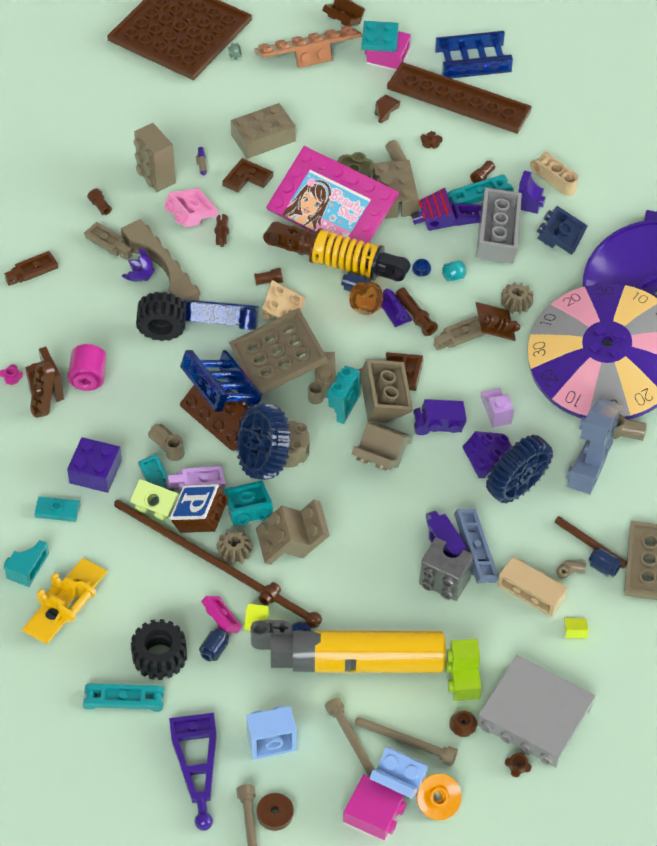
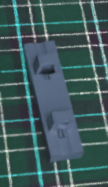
M457 509L454 516L459 528V535L466 546L467 552L474 554L471 574L475 576L477 583H496L499 576L476 509Z

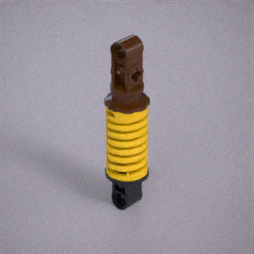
M272 222L263 234L265 243L270 246L297 252L302 256L304 254L308 255L310 263L326 264L327 267L366 276L372 281L381 276L400 282L405 278L411 267L408 259L385 253L383 245L379 246L368 242L364 245L363 241L357 242V239L351 240L350 237L337 236L336 233L328 232L322 228L313 233L308 229L303 230L280 222Z

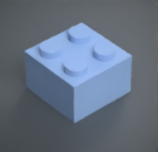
M278 706L273 710L254 711L246 715L247 738L253 760L297 751V729L291 706Z

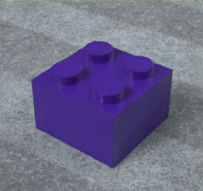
M81 437L67 468L69 483L108 493L122 462L120 446Z

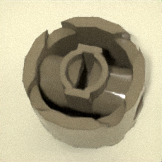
M287 421V424L290 425L288 430L291 432L289 435V440H291L289 448L291 450H288L289 458H286L287 464L283 467L293 468L298 466V463H304L309 456V432L305 424Z

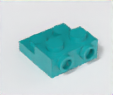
M346 365L337 373L335 382L332 384V387H329L326 394L329 407L334 408L336 419L339 423L344 424L360 397V370Z
M263 481L222 489L228 497V513L233 525H246L250 521L258 519L265 521L273 514L272 501Z

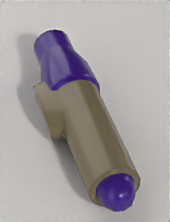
M198 147L196 162L199 165L200 174L204 176L207 174L206 156L204 148Z

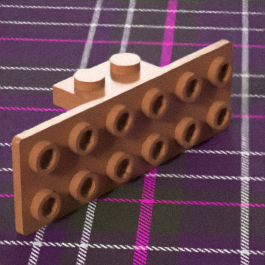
M344 26L338 31L330 29L326 30L324 34L311 33L305 38L297 36L291 38V41L278 40L272 45L268 43L260 44L258 48H254V52L264 58L295 51L297 67L301 68L332 61L330 43L362 37V33L351 28V26Z

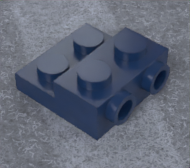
M556 206L552 211L548 210L543 219L546 222H542L537 229L539 233L537 239L551 248L557 245L572 255L588 225L559 206Z

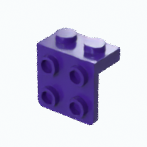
M475 431L462 448L478 478L485 479L490 470L495 467L494 464L499 461V458L512 445L505 434Z

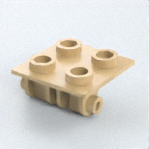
M272 280L261 309L263 310V319L279 318L297 308L301 311L305 297Z

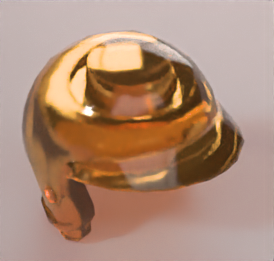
M374 282L356 283L349 294L350 306L362 315L376 313L383 303L382 289Z

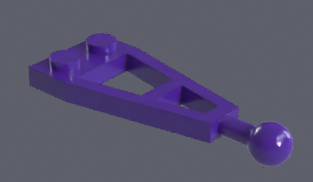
M214 713L169 718L172 745L192 803H197L198 814L195 817L194 823L199 830L206 831L213 824L212 816L207 813L206 801H211L216 748ZM209 738L207 763L187 766L179 741ZM206 774L204 791L196 792L191 775Z

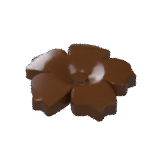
M432 131L427 133V135L422 134L420 137L422 146L425 148H438L443 140L441 136L436 135Z

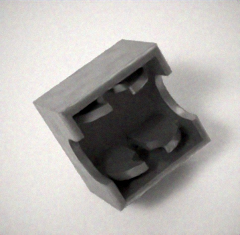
M435 537L421 560L419 584L425 590H433L447 600L457 601L471 579L474 554L463 550L461 555L456 558L447 557L443 553L446 542Z

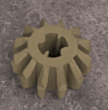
M515 282L512 285L507 284L501 292V305L506 310H511L512 314L514 312L519 314L522 311L527 312L533 304V291H530L529 286H523V283L517 285Z
M235 529L234 533H230L227 530L226 535H220L217 542L218 556L223 558L225 563L231 561L233 566L237 561L243 564L244 559H249L250 553L253 550L251 538L246 536L244 531L238 533Z

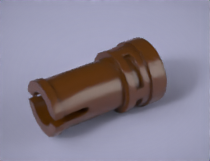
M487 160L483 166L471 173V181L477 183L486 180L487 176L494 171L495 164Z
M95 188L88 193L87 198L98 208L102 215H108L111 212L112 208L104 199L100 189Z
M281 268L254 274L256 286L271 283L272 280L277 283H283Z

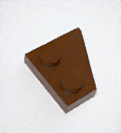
M386 352L387 361L404 362L409 390L416 391L424 362L423 355Z

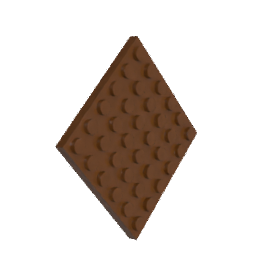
M143 0L107 35L108 41L194 81L252 21V15L220 0Z

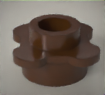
M523 753L513 754L511 758H506L505 765L510 768L513 777L517 778L520 774L531 771L532 766L528 763V759Z

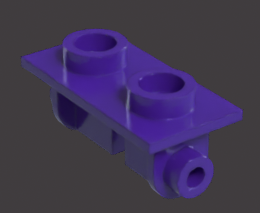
M388 288L383 290V297L377 299L394 327L412 321V318L394 292Z

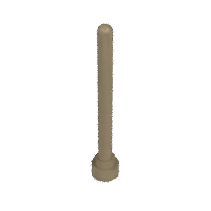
M340 698L328 701L325 704L326 711L330 716L337 719L362 766L370 777L375 768L344 715V704Z
M357 717L355 719L357 726L440 757L439 759L444 764L452 766L458 753L456 748L450 746L448 748H440L364 718Z
M244 784L237 787V798L243 803L248 846H257L252 802L256 796L255 786Z

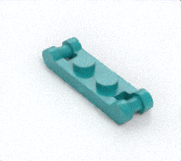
M499 175L451 190L447 194L452 205L453 203L473 204L482 201L485 187L513 192L514 188L508 183L505 175Z
M93 683L85 685L84 693L86 698L83 699V708L150 709L154 712H159L163 709L161 697L164 696V688L162 686ZM101 694V698L95 697V695ZM146 695H147V696H152L153 698H152V699H146Z

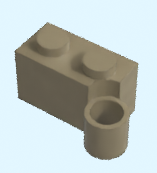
M324 352L328 362L315 368V382L308 386V401L312 404L322 403L323 399L327 398L326 394L329 387H332V384L335 382V352Z

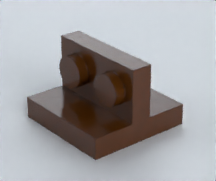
M42 347L39 349L41 362L38 363L50 362L53 365L55 375L52 393L56 401L59 402L64 400L61 375L47 347ZM38 363L25 367L31 396L35 367Z

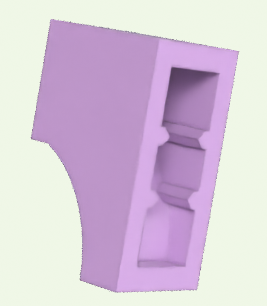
M500 388L481 392V399L492 428L512 424L514 409L508 394L503 395Z

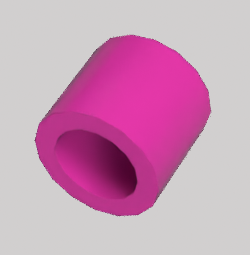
M82 344L73 348L68 370V382L76 389L83 391H92L100 388L104 381L107 356L105 351L92 344Z

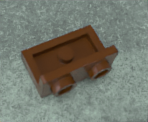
M334 0L333 4H325L322 11L327 13L328 17L340 20L342 25L351 26L361 23L365 8L351 0Z

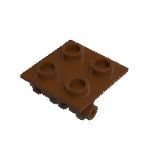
M479 302L475 303L482 333L512 341L516 340L514 333L520 330V324L517 321H511L509 310Z

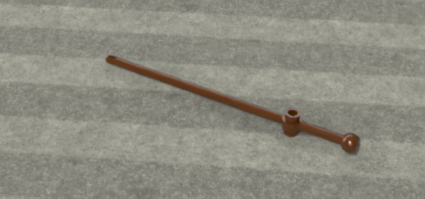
M120 500L114 502V506L259 592L261 595L258 599L263 605L268 606L270 603L276 602L305 619L306 625L310 628H318L321 624L322 617L318 612L309 613L279 595L281 588L277 583L272 582L270 585L264 586Z

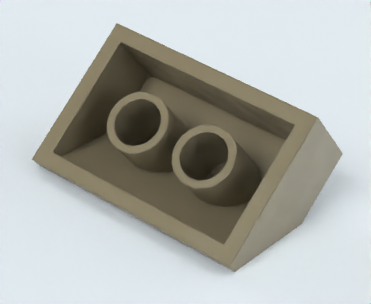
M366 359L360 372V380L368 422L388 423L411 413L413 407L404 362Z

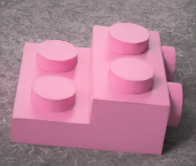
M199 188L168 193L165 202L166 211L171 212L175 216V221L178 224L181 223L185 228L200 225L202 219L216 217L218 214L217 208Z

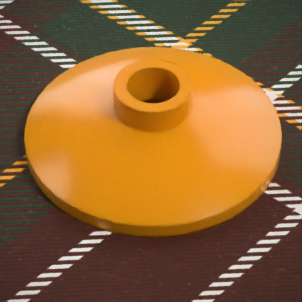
M445 774L428 776L422 781L417 792V803L421 812L433 820H445L452 817L461 804L462 795L458 783L452 777ZM436 792L440 794V798L437 801L433 797Z

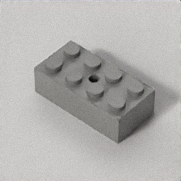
M485 187L481 202L476 258L514 263L518 246L522 193Z

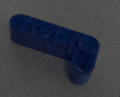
M184 300L187 308L186 321L239 326L240 329L255 330L258 327L259 306Z

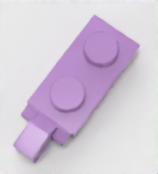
M222 466L186 468L176 472V475H168L166 484L167 489L179 488V490H182L183 486L218 484L220 488H224L225 479Z

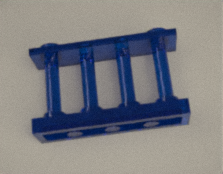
M494 31L437 37L435 53L443 52L445 58L442 64V76L452 79L512 72V54L504 55L501 47L504 45L505 32ZM494 47L497 56L487 57L484 48ZM477 49L480 58L470 59L467 50ZM460 50L463 60L452 61L450 51Z
M185 350L180 367L215 412H222L226 401H245L250 408L252 405L260 403L262 393L227 350H223L220 360H200L193 350ZM207 368H219L220 371H209ZM216 379H228L229 382H217ZM225 390H236L238 393H226Z

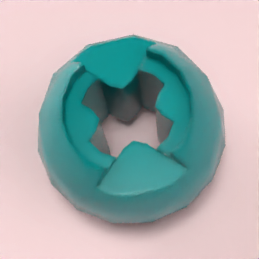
M462 261L446 263L443 265L442 275L448 282L464 279L466 267Z

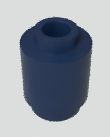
M348 272L347 275H343L341 285L344 286L346 291L362 295V293L367 294L371 280L367 279L366 276Z
M602 548L598 549V551L594 550L589 557L590 566L607 577L609 575L614 577L622 565L617 557Z
M219 628L210 631L199 647L201 657L209 662L217 661L228 645V634Z

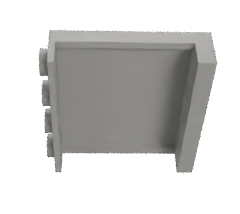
M516 655L479 713L477 726L486 733L498 736L503 742L515 745L523 753L539 758L542 763L557 767L560 756L584 716L592 709L595 695Z

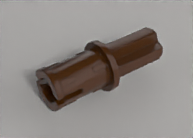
M219 214L216 217L217 224L214 232L216 234V245L224 247L227 244V235L229 234L228 216L222 214V220H220L221 215Z

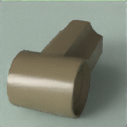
M619 414L613 439L622 436L643 441L647 424L625 419L622 414Z
M156 423L151 427L148 437L166 452L169 460L178 461L184 457L185 453L181 436L171 433L162 424Z

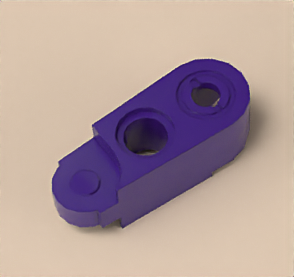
M435 510L426 513L431 543L435 537L445 541L443 553L450 558L460 556L463 550L467 551L462 538L446 514L439 516Z

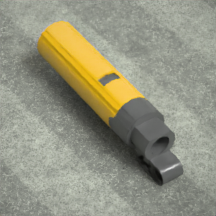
M258 620L253 622L250 627L251 645L256 649L271 650V668H293V672L442 673L445 670L446 644L445 635L442 631H292L291 624L284 620Z

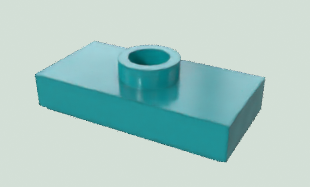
M157 454L138 461V466L147 482L167 489L166 480L168 475Z
M38 496L34 513L35 518L76 522L80 501Z

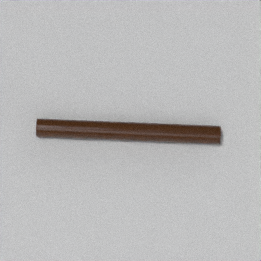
M560 516L556 518L555 524L594 550L598 551V549L602 548L617 557L618 561L622 563L621 568L624 569L626 567L627 561Z

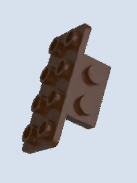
M201 375L180 402V406L226 447L236 451L238 448V443H236L238 435L236 434L239 433L240 419L244 418L243 414L247 412L250 405L241 398L237 400L235 398L236 393L230 388L226 387V389H223L206 375Z

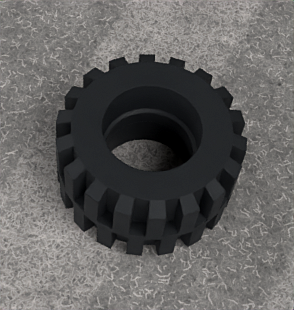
M154 292V294L149 293L147 296H143L139 300L137 307V329L145 337L152 340L169 341L172 338H178L179 335L183 334V330H185L187 310L185 302L181 301L180 297H175L172 293L167 294V292Z
M155 619L150 620V624L145 622L142 624V628L138 627L135 630L136 635L133 634L131 638L133 664H135L136 670L141 671V675L144 677L149 675V679L154 680V677H158V680H163V677L167 676L169 679L172 677V673L178 674L180 672V668L184 667L187 660L185 635L180 630V627L178 625L174 626L171 621L165 623L164 619H160L159 622H155ZM156 645H165L170 648L162 654H153L148 651Z

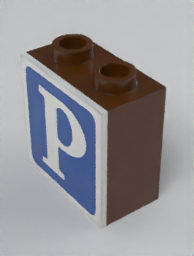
M218 484L183 486L169 519L180 533L215 532L224 508L227 505L228 497Z

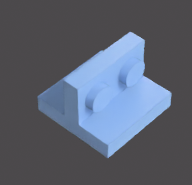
M386 747L377 769L372 771L369 779L412 798L417 795L429 765L393 748Z

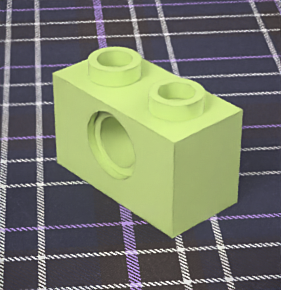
M139 479L130 502L135 506V510L145 514L147 511L153 512L154 517L165 521L166 518H170L179 494ZM154 497H159V503L151 506V500Z

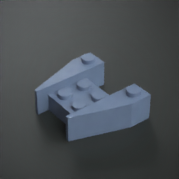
M599 398L590 409L587 417H582L579 429L582 430L580 438L587 441L574 466H569L566 478L569 479L567 487L591 495L613 444V436L623 405Z

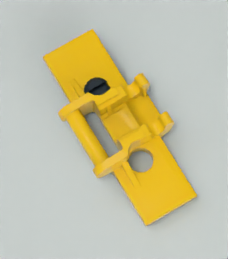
M82 558L62 581L59 579V575L54 572L50 577L52 587L46 594L43 589H40L36 594L38 602L42 606L23 627L22 631L47 645L64 624H67L69 621L73 622L76 619V614L89 598L96 595L94 588L105 576L107 570ZM76 597H79L76 600V602L71 606V608L68 609V607L71 605Z

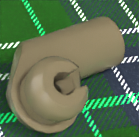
M566 560L557 568V575L560 578H567L574 572L585 573L586 563Z

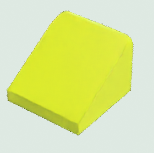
M247 604L244 630L250 631L251 624L255 621L268 620L269 607Z
M564 618L565 638L587 639L588 625L586 618Z

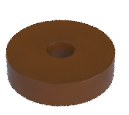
M267 794L261 798L257 805V819L268 830H282L293 819V804L283 794ZM278 810L279 812L277 814H273L271 811Z

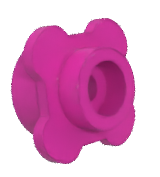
M12 364L5 370H1L0 376L4 378L6 384L14 385L23 377V373L17 369V365Z

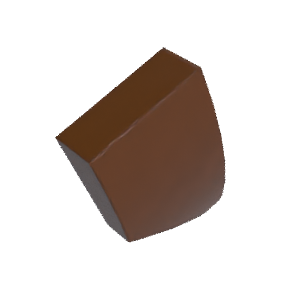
M384 95L377 100L374 114L379 117L378 122L383 123L388 120L390 113L399 108L400 101L388 95Z

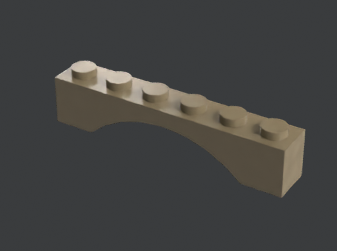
M139 219L121 228L122 237L125 238L128 246L132 248V253L141 255L138 251L141 248L149 255L153 262L164 270L170 282L169 294L172 293L175 297H180L181 301L185 302L187 310L200 304L199 296L201 294L199 288L191 283L188 274L183 273L179 263L171 258L168 249L163 248L159 238L152 234L148 225H145Z

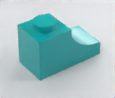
M39 540L29 550L23 552L14 551L11 557H8L4 563L6 578L30 587L49 555L47 543Z

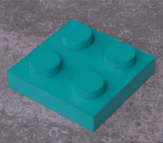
M364 21L361 50L397 52L399 23Z

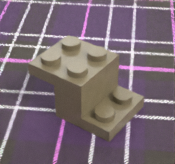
M367 423L360 444L353 448L352 455L357 456V461L366 464L368 462L376 463V468L385 471L387 469L391 470L392 468L399 467L406 444H411L413 436L379 423Z
M318 500L311 501L301 511L280 506L256 528L264 563L270 565L284 553L304 558L330 536L322 506Z

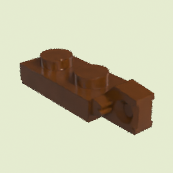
M50 251L15 264L11 271L4 273L5 281L8 286L18 282H25L58 269V263Z

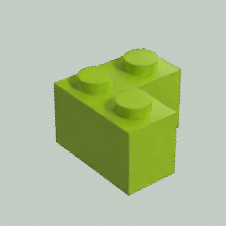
M478 639L451 640L450 649L446 650L447 660L445 661L446 674L450 673L451 678L448 680V691L453 693L454 701L480 699L482 688L479 674L480 652Z

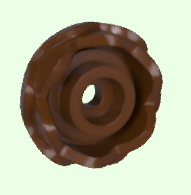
M460 710L451 716L449 727L455 735L467 737L476 731L477 720L471 712Z

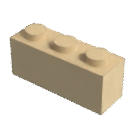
M514 557L510 559L499 574L497 586L553 617L566 598L567 587L561 582L549 578L542 571L535 570L528 566L526 562Z

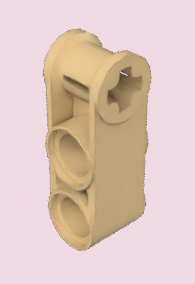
M544 152L540 158L530 162L532 171L558 189L562 194L570 196L576 192L578 175L555 159L550 153Z

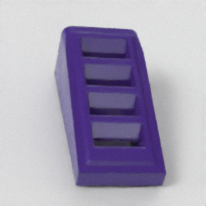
M453 203L452 209L458 224L456 226L480 222L479 211H481V205Z

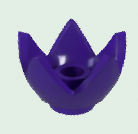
M139 248L138 251L141 254L138 257L139 260H128L132 271L122 275L123 278L133 282L148 281L155 270L152 267L153 263L149 255Z

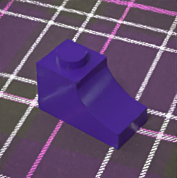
M525 170L518 193H522L520 210L538 214L540 207H544L546 197L543 196L544 188L536 185L532 179L531 172Z

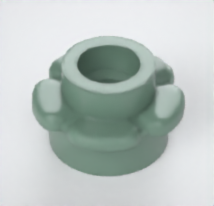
M231 43V46L228 47L229 55L237 60L238 57L242 56L239 43Z

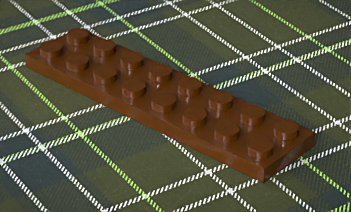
M401 62L387 84L388 90L516 134L519 133L532 109L531 105Z

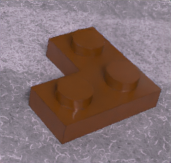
M241 158L222 181L223 186L237 193L247 182L264 188L273 178V171Z

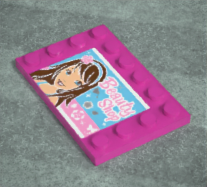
M303 146L266 208L313 233L322 228L328 232L336 233L337 236L343 235L344 238L357 239V242L363 241L365 245L372 240L399 193L368 176Z

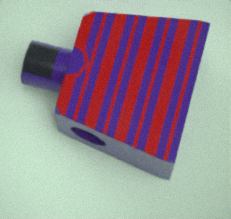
M446 188L419 200L421 211L411 214L414 225L425 221L429 231L458 225Z

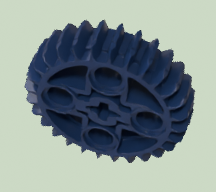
M263 403L252 405L243 414L244 418L240 419L241 425L238 426L239 433L236 434L238 435V441H236L238 448L236 451L239 454L237 458L240 459L239 465L242 466V471L250 476V478L260 480L272 479L278 476L279 471H283V466L287 464L285 460L289 458L288 450H291L289 448V442H291L289 435L291 432L288 430L290 425L287 424L288 418L284 417L285 413L276 405Z
M538 435L521 438L520 442H516L513 447L510 446L509 450L504 452V455L494 464L495 467L490 470L491 474L488 475V480L486 481L488 492L501 503L513 502L514 499H518L521 495L524 496L525 492L530 491V488L535 486V483L545 474V470L549 468L548 465L553 458L552 447Z

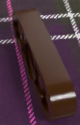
M50 362L38 363L35 367L30 409L32 415L36 418L47 416L50 411L55 375L54 367Z

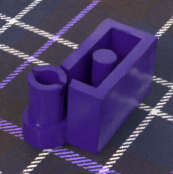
M424 399L422 413L420 407L413 411L415 417L414 430L417 435H426L430 431L462 432L467 421L463 401Z

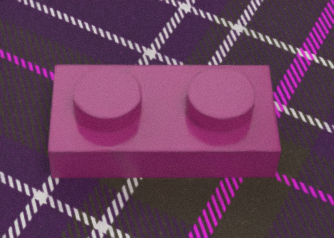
M205 596L201 603L206 608V612L216 621L219 629L226 633H238L241 630L242 626L219 596Z

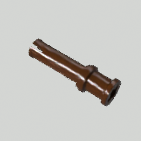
M404 287L398 289L395 295L413 316L415 325L422 329L424 336L434 334L438 329V324L430 319L429 313L419 307Z

